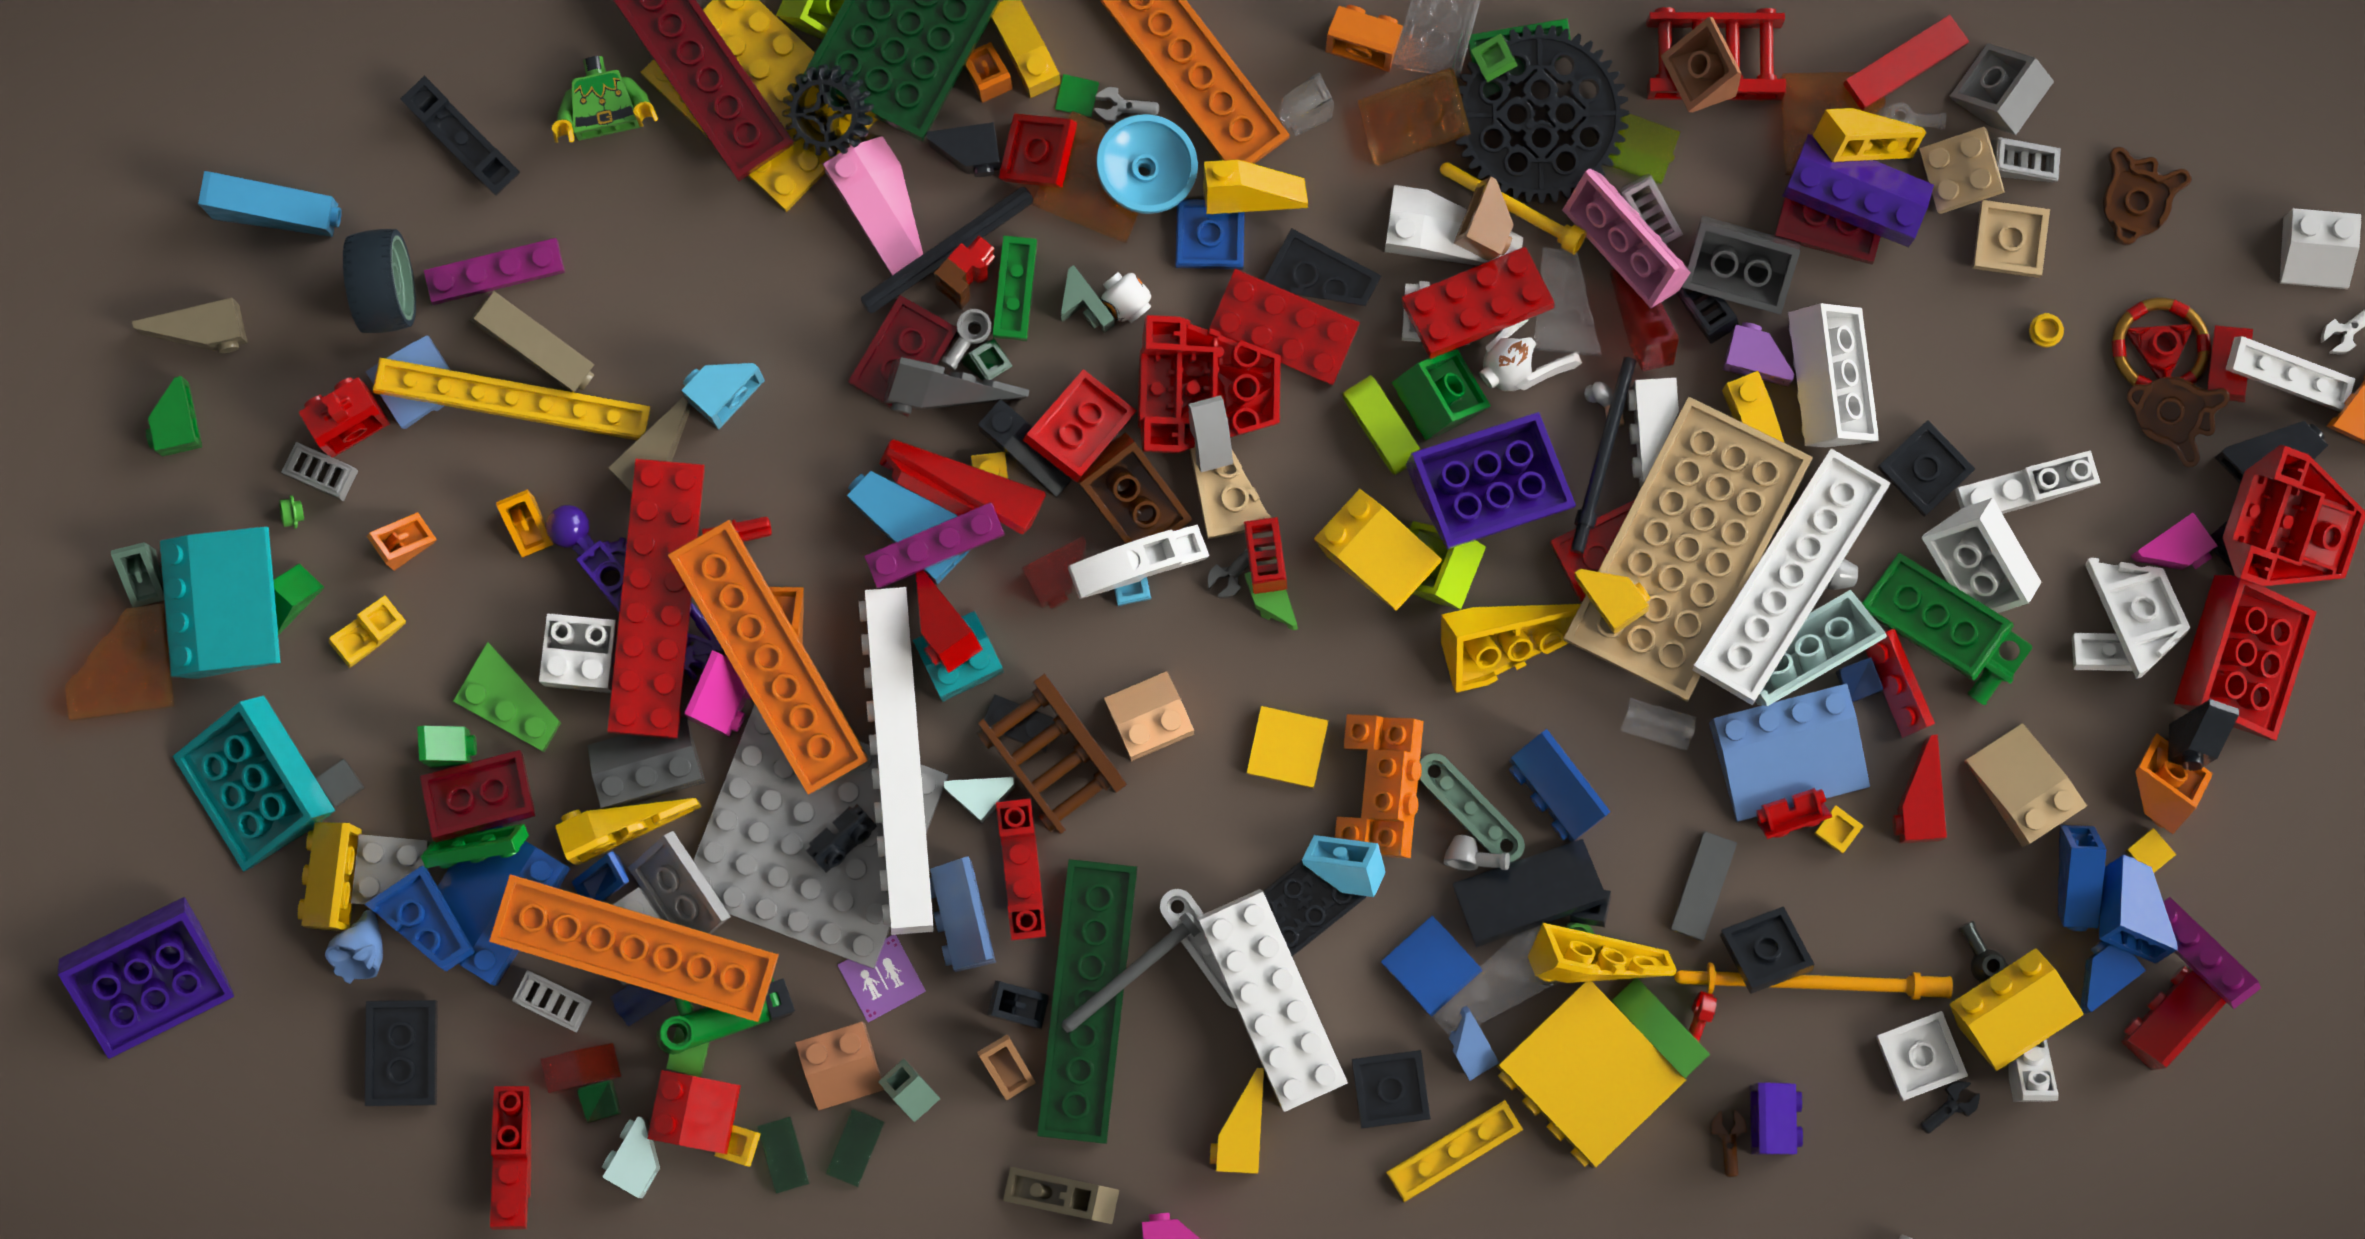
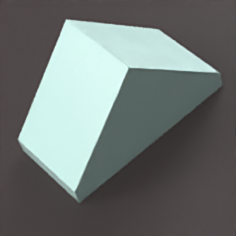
M1013 777L944 781V788L956 801L983 823L996 809V802H1002L1015 788V781Z

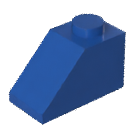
M2102 940L2091 948L2094 954L2086 960L2080 1005L2084 1014L2094 1011L2146 971L2134 954Z

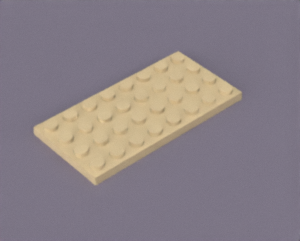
M1688 397L1598 571L1629 577L1634 585L1640 582L1650 596V600L1647 601L1649 611L1614 635L1586 595L1564 637V641L1688 702L1701 677L1700 674L1692 670L1694 664L1760 562L1812 461V456Z

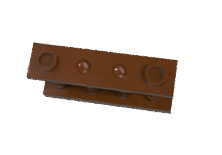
M1044 673L1033 681L1036 689L1032 691L1033 695L991 727L982 719L977 723L981 730L976 734L988 750L993 746L996 748L1040 807L1043 813L1038 817L1048 831L1051 833L1056 829L1059 834H1062L1066 831L1060 822L1062 819L1101 790L1107 791L1111 788L1114 793H1117L1127 783ZM1049 705L1057 715L1052 719L1054 723L1010 755L998 738L1039 707L1045 708ZM1070 732L1078 743L1073 747L1074 751L1030 782L1019 765L1059 735L1063 734L1065 736ZM1082 761L1084 763L1091 761L1098 770L1094 774L1095 778L1051 810L1039 793Z

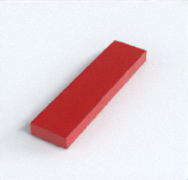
M1948 15L1844 81L1843 85L1861 111L1965 47L1969 40L1951 15Z

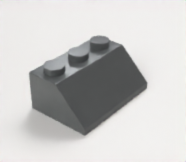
M1701 216L1687 269L1691 273L1682 287L1781 315L1800 254V243Z
M688 717L680 718L678 739L624 734L587 745L591 773L602 809L628 806L706 783Z

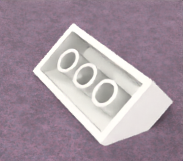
M1820 303L1788 312L1789 333L1792 339L1794 355L1793 366L1796 371L1797 397L1801 409L1802 434L1805 446L1826 448L1879 441L1862 308Z

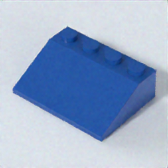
M497 826L486 830L502 828L503 826ZM526 840L521 845L519 852L507 858H501L500 855L492 856L478 863L464 861L449 867L437 887L475 953L458 964L489 984L498 986L519 950L489 942L509 875L512 874L559 888L571 868Z

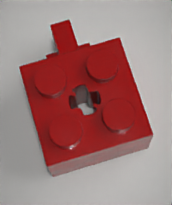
M349 377L338 382L334 386L335 390L324 397L317 395L309 399L304 404L305 408L299 411L301 418L318 446L332 458L390 425L388 418L372 391L359 377L355 379Z

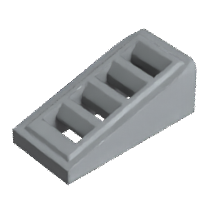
M1997 137L1991 141L2001 177L2045 182L2058 181L2061 148ZM2015 153H2018V164H2017V166H2014V154H2015ZM2029 154H2032L2031 169L2028 168ZM2042 156H2046L2045 171H2041Z
M1649 173L1619 189L1623 198L1639 213L1644 221L1660 211L1663 212L1665 216L1648 226L1654 231L1667 223L1670 224L1671 228L1659 235L1665 244L1683 235ZM1649 187L1651 192L1635 201L1633 200L1632 195ZM1656 199L1658 204L1640 213L1639 207Z
M296 442L281 473L344 502L358 470L342 461ZM301 453H304L307 457L300 471L296 472L293 469ZM313 459L319 460L311 477L305 476ZM324 465H330L323 481H317ZM336 469L341 470L334 487L329 486Z
M529 970L526 971L512 999V1002L576 1033L593 1002ZM534 982H537L540 985L532 1001L529 1002L526 998ZM547 988H550L553 992L543 1009L539 1007V1004ZM560 994H562L566 998L556 1015L552 1013V1010ZM574 1000L579 1004L571 1020L568 1021L564 1018Z

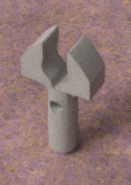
M1107 87L1095 96V100H1109L1115 105L1109 110L1094 108L1095 114L1105 123L1116 124V118L1122 113L1157 115L1159 112V104L1157 102L1124 100L1118 94L1119 89L1116 87Z

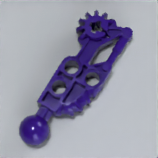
M563 505L554 509L546 522V532L550 540L557 546L564 548L572 547L579 555L576 560L580 567L620 613L627 546L626 538L620 537L619 540L611 543L609 540L604 542L599 540L595 543L588 535L590 529L589 519L584 511L573 505ZM611 570L619 572L620 580L616 585L606 586L602 583L603 575ZM691 603L690 617L696 622L697 628L707 638L704 639L688 633L684 674L687 673L690 679L694 681L697 679V675L692 668L704 669L712 650L718 653H723L724 650L704 616Z

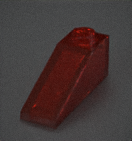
M1616 269L1610 270V277L1629 345L1642 372L1674 365L1679 337L1662 302L1650 308Z

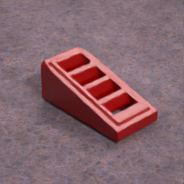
M1278 517L1244 521L1253 593L1259 594L1286 590L1287 579ZM1273 531V536L1253 539L1252 534ZM1275 545V549L1255 552L1254 549ZM1277 559V563L1259 566L1256 564V562Z

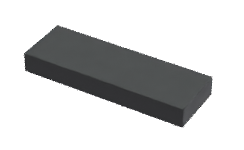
M1706 831L1703 832L1670 930L1704 941L1737 842Z

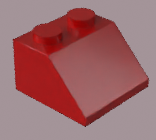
M661 1070L647 1139L727 1154L741 1085Z

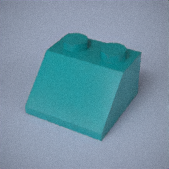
M975 611L962 616V618L975 634L983 650L950 673L947 672L941 663L935 666L924 651L928 644L923 636L913 640L942 702L1004 673L1003 667Z

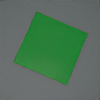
M1063 74L1055 109L1091 117L1099 82Z

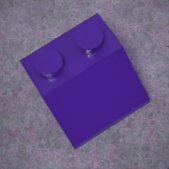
M1755 1083L1750 1085L1751 1155L1797 1154V1147L1803 1146L1802 1126H1797V1112H1802L1801 1091H1796V1084Z

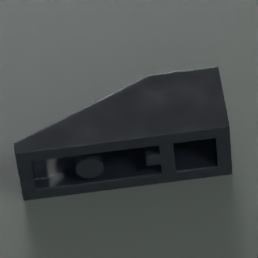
M1001 399L978 424L979 431L1005 452L1007 456L1056 498L1073 480L1023 441L1032 426Z

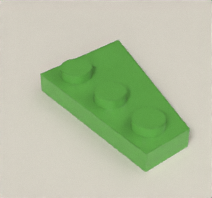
M489 642L485 645L453 700L456 704L542 752H545L561 724L557 717Z

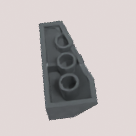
M900 357L891 364L884 403L892 404L891 410L911 414L912 409L921 410L998 402L1000 399L1002 401L1024 399L1028 397L1029 390L988 379H983V382L976 381L975 376L964 372L944 374L945 367Z

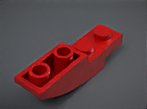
M494 1086L490 1228L492 1230L527 1229L528 1198H530L531 1192L530 1087Z

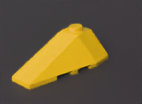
M1581 604L1472 607L1441 614V645L1455 692L1458 693L1490 685L1498 680L1497 675L1515 667L1518 670L1526 666L1525 661L1541 652L1549 654L1568 644V642L1564 641V637Z
M1547 923L1542 924L1528 954V959L1535 976L1548 982L1556 980L1574 983L1674 976L1677 971L1667 950Z

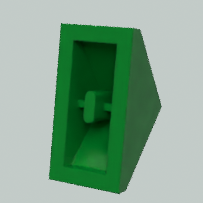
M300 563L273 580L278 635L325 588Z

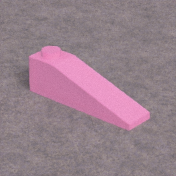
M881 136L862 142L855 148L850 146L847 148V153L837 154L823 163L827 176L891 275H894L923 255L901 164L884 137Z

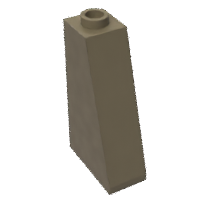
M495 291L488 293L469 319V322L570 392H575L577 388L583 391L594 376L590 370L595 364Z

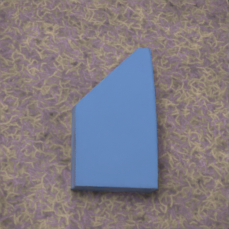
M1466 1005L1460 1011L1462 1019L1457 1031L1451 1032L1449 1040L1454 1046L1452 1050L1470 1081L1499 1064V1061Z

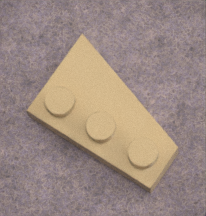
M1195 448L1189 449L1207 539L1244 533V521L1271 518L1261 503L1255 488L1252 487L1242 470V466L1233 450V464L1201 473L1196 465Z

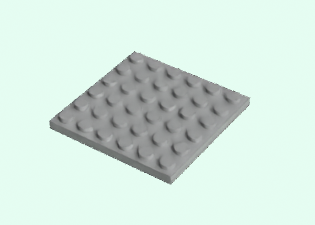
M754 704L693 861L729 915L875 969L891 925L884 926L882 905L889 904L888 891H881L879 870H886L885 857H878L877 836H884L883 823H876L874 802H881L880 789H873L872 769L878 768L877 755L870 756V745L859 741L869 760L808 795ZM920 764L927 834L944 789V781L948 779V774ZM858 804L874 821L877 827L865 842L858 844L846 855L840 865L831 868L826 873L807 853L806 850L810 847L809 842L817 837L826 827L833 835H836L839 830L832 822L849 806L853 808Z

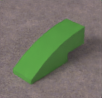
M1635 978L1612 1000L1684 1078L1710 1055L1638 978Z

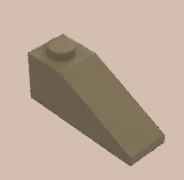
M232 297L132 321L133 328L141 335L212 351L218 350L219 353L237 351L239 345L248 343L240 306Z
M683 397L609 467L613 475L631 493L635 459L672 462L691 410L689 403Z
M1010 1167L1003 1201L1112 1224L1119 1190Z

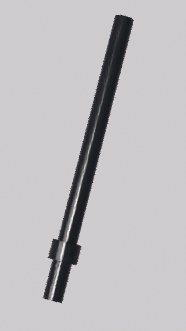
M1623 357L1583 506L1576 514L1574 524L1577 527L1570 551L1577 554H1584L1590 529H1594L1598 515L1595 514V510L1637 362L1636 359L1631 357Z

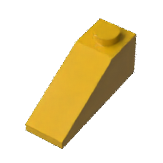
M1001 1L991 19L1029 97H1035L1060 85V74L1022 1Z
M1854 108L1826 109L1813 137L1832 162L1904 159L1914 157L1926 131L1923 127Z
M1241 160L1204 162L1203 191L1206 214L1308 208L1305 180L1302 177Z
M1759 371L1726 383L1722 392L1733 418L1784 443L1771 399Z
M1257 1068L1218 1135V1143H1211L1210 1164H1216V1172L1258 1174L1264 1068Z

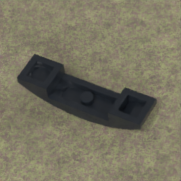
M425 75L400 98L435 137L495 196L520 174V171L449 102Z

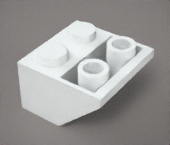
M547 614L539 682L545 687L611 693L617 643L616 620Z

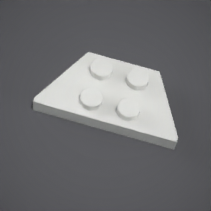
M2089 558L2085 566L2136 679L2141 678L2188 633L2190 625L2163 568L2151 566L2138 567L2126 562L2112 565L2099 563V558Z

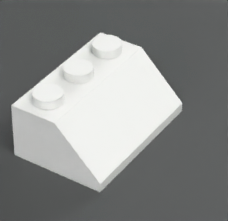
M1993 498L1963 507L1922 536L1924 543L1947 582L1997 613L2028 604L2041 584V580Z

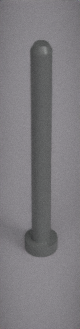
M1186 913L1179 918L1182 922L1063 1020L1061 1024L1063 1029L1067 1033L1072 1032L1190 933L1195 937L1201 931Z

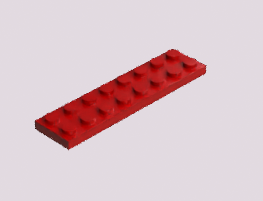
M635 459L608 733L678 739L692 595L668 554L698 538L705 465Z

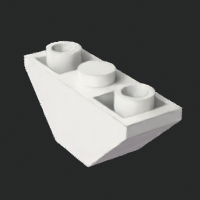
M2046 1039L2008 1064L2013 1102L2058 1101L2059 1095Z

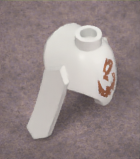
M1527 319L1500 330L1486 345L1487 352L1484 355L1483 370L1479 374L1485 384L1491 389L1497 387L1502 391L1526 390L1549 377L1575 369L1582 362L1577 353H1572L1538 367L1535 372H1532L1531 359L1536 342L1531 337L1522 339L1508 338L1528 321Z

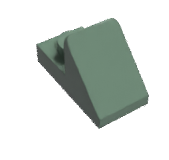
M1073 265L1068 269L1061 321H1065L1084 307L1086 310L1082 314L1091 327L1095 329L1099 326L1103 333L1115 326L1114 317Z

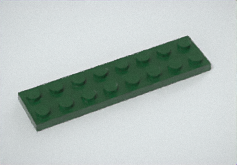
M1068 860L1038 1137L1107 1144L1124 989L1072 1032L1067 1033L1061 1024L1063 1020L1127 968L1137 866Z

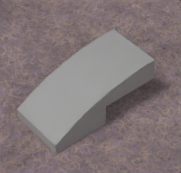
M1221 395L1188 404L1190 431L1195 438L1196 465L1200 472L1233 464L1228 420Z

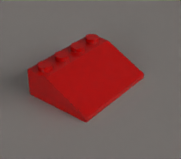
M2214 575L2174 704L2191 711L2211 699L2238 708L2239 716L2233 726L2234 728L2277 741L2317 612L2264 586L2231 575Z

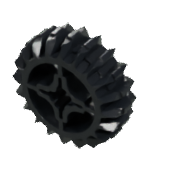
M827 64L820 65L818 71L812 66L806 69V75L800 73L795 77L797 84L791 83L788 85L787 90L791 95L785 96L782 102L791 108L784 110L782 116L791 117L792 121L786 124L785 129H796L798 133L793 136V141L796 142L803 138L805 140L803 150H808L815 145L816 155L820 156L826 149L827 154L833 157L837 154L838 150L845 154L850 146L857 147L861 143L859 137L864 138L868 135L869 131L864 125L873 123V118L865 113L873 110L874 105L864 103V99L870 96V92L864 91L861 93L858 89L862 86L863 80L859 79L854 83L851 81L853 71L848 70L841 76V67L839 65L833 66L831 71ZM814 85H819L816 103L804 106L805 98L810 88ZM835 88L840 90L848 101L839 99ZM828 104V108L831 107L833 111L837 112L827 116L828 113L825 114L823 110L818 109ZM852 114L848 130L843 135L837 136L836 129L839 127L840 117ZM808 119L817 122L821 133L809 123Z

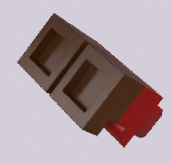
M978 236L968 248L961 243L934 272L936 289L962 310L970 301V284L973 281L983 283L988 280L987 268L995 260L993 255L994 247L981 236Z

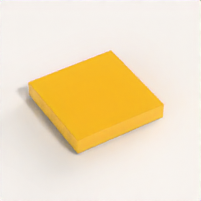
M1261 706L1246 774L1314 789L1328 720Z

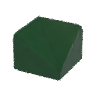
M606 1080L577 1088L587 1123L622 1114L613 1080Z

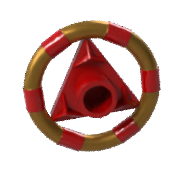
M2151 298L2138 302L2126 310L2114 329L2112 352L2118 370L2131 385L2152 382V380L2138 374L2129 364L2125 337L2127 335L2157 379L2171 376L2190 333L2194 329L2198 356L2192 369L2180 378L2195 384L2204 374L2211 355L2210 334L2204 321L2190 306L2175 299ZM2154 310L2169 311L2189 323L2184 325L2129 328L2134 321Z

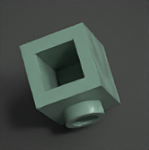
M902 1059L878 1081L889 1096L914 1122L940 1100L939 1096L905 1059Z

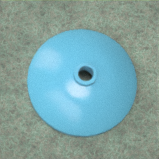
M1142 114L1125 118L1108 130L1097 151L1096 169L1103 189L1117 204L1134 212L1153 214L1167 211L1186 198L1196 180L1198 160L1192 141L1178 125L1160 116ZM1145 167L1149 170L1150 174L1143 176L1138 172V168Z

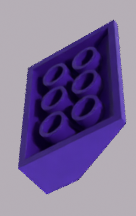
M1539 412L1413 452L1406 463L1417 496L1447 549L1551 516L1576 506Z
M185 897L59 958L58 976L108 1059L234 997L232 988L209 940Z

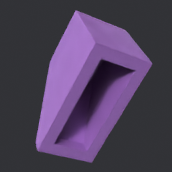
M1744 322L1742 326L1735 325L1731 333L1722 370L1744 376L1759 371L1763 381L1789 387L1793 381L1794 373L1770 333L1761 331L1762 327L1753 323Z

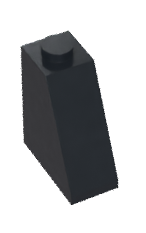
M2305 421L2228 446L2214 458L2241 484L2244 472L2279 445L2306 453L2315 459L2328 444L2324 441L2325 436L2318 427L2313 424L2308 425Z

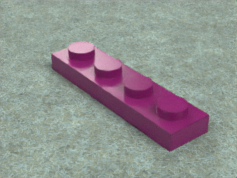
M557 238L424 270L433 305L565 273Z
M988 503L864 557L875 584L880 589L1003 537L1005 533L993 504Z
M2171 897L2163 901L2178 944L2177 951L2174 953L2230 1007L2235 1009L2261 989L2259 981Z

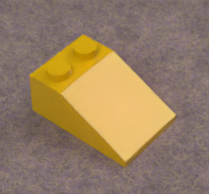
M1361 489L1352 496L1314 538L1326 557L1395 611L1442 562V559L1385 507Z

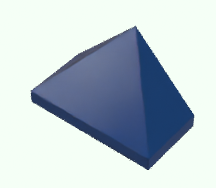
M612 851L571 882L579 895L603 902L628 883L629 879L619 855Z

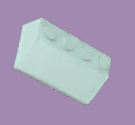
M1851 590L1845 592L1809 614L1755 702L1763 706L1771 705L1887 637L1885 631Z

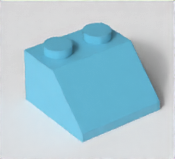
M754 363L705 365L700 371L698 369L693 370L683 382L685 387L681 391L688 402L719 430L759 388L765 379L759 367Z

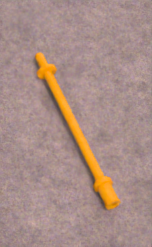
M1713 963L1707 964V971L1680 970L1674 975L1675 981L1679 984L1706 985L1707 993L1710 994L1713 993L1715 985L1746 987L1739 972H1715ZM1913 972L1906 979L1799 975L1770 986V988L1902 992L1911 996L1912 1000H1920L1921 997L1951 999L1953 982L1951 976H1921L1920 972Z

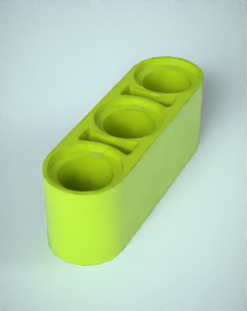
M1369 375L1341 394L1348 408L1393 475H1397L1407 468L1406 463L1411 453L1421 449L1373 376Z

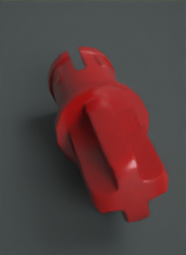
M766 516L736 522V519L732 520V525L742 542L772 535L771 522ZM715 527L703 528L702 533L705 534Z

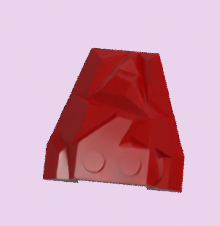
M1146 315L1142 335V348L1139 354L1138 427L1141 428L1142 451L1179 453L1195 448V438L1190 431L1188 404L1220 395L1224 401L1230 437L1279 424L1281 355L1242 340L1237 342L1220 335L1221 332L1198 327L1191 324L1190 320L1182 317Z

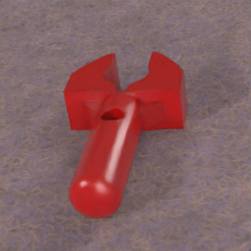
M1700 991L1694 1000L1691 1008L1694 1017L1689 1028V1032L1698 1042L1706 1022H1712L1717 998H1714L1713 994Z

